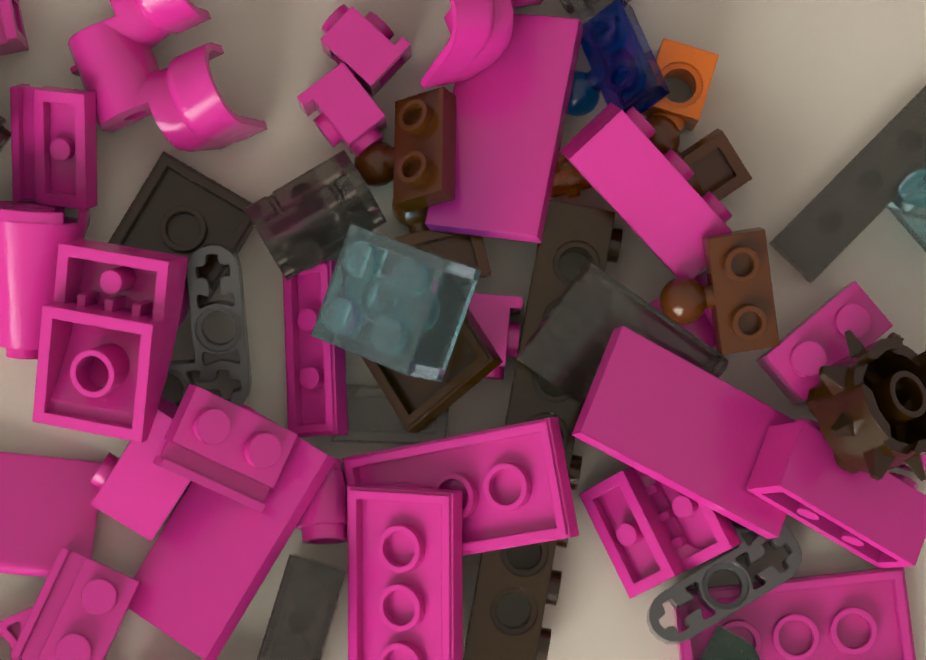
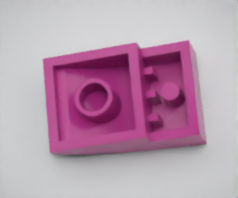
M81 238L58 244L54 302L42 305L32 422L140 443L147 441L158 410L173 354L184 294L188 256Z

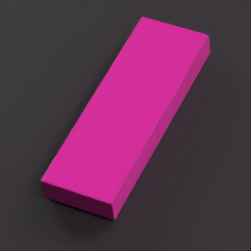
M327 260L282 265L288 430L297 433V436L300 438L348 435L342 262Z

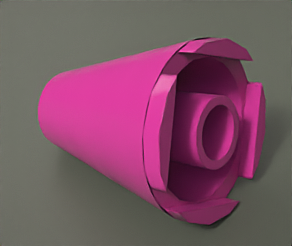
M0 201V347L6 348V357L38 359L42 305L54 302L58 244L79 238L85 239L90 222L89 209H78V218L65 216V207L35 204V202Z

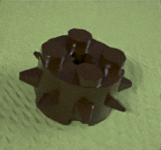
M851 330L846 331L845 336L850 355L833 363L831 366L820 367L818 384L809 390L807 400L810 412L817 418L822 436L834 452L836 463L841 469L851 474L860 471L870 474V477L877 481L882 479L888 470L906 463L921 481L925 480L926 472L922 456L926 454V351L918 355L908 346L903 345L904 338H901L900 335L894 332L889 334L887 338L880 339L865 347Z

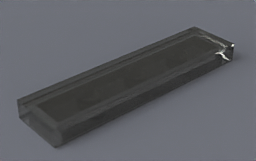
M926 85L769 243L809 283L813 282L926 167Z

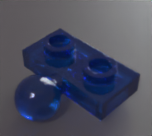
M615 0L583 24L584 28L580 44L591 70L588 72L575 71L567 110L568 115L578 117L592 112L600 100V91L607 105L613 103L625 113L633 106L640 114L670 93L630 4L624 0Z

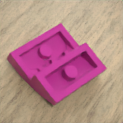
M633 467L622 470L579 494L630 599L742 544L729 518Z

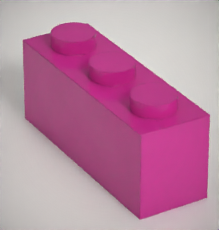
M610 103L559 151L677 278L688 277L694 279L706 268L702 236L732 232L725 224L732 217V214L710 191L701 197L687 181L695 175L694 172L672 149L663 155L649 139L656 133V130L633 106L625 113L622 109Z
M800 418L793 423L769 426L745 490L878 568L916 566L926 537V495L917 490L918 485L915 481L906 476L888 472L885 473L882 479L877 481L870 477V474L860 471L851 474L841 469L835 461L833 450L822 436L819 424L816 421Z

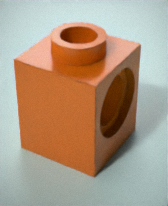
M663 38L657 51L639 113L646 117L662 115L670 118L677 125L680 134L683 128L693 131L700 119L719 55ZM669 78L683 80L690 88L691 99L683 103L670 101L662 91V82Z

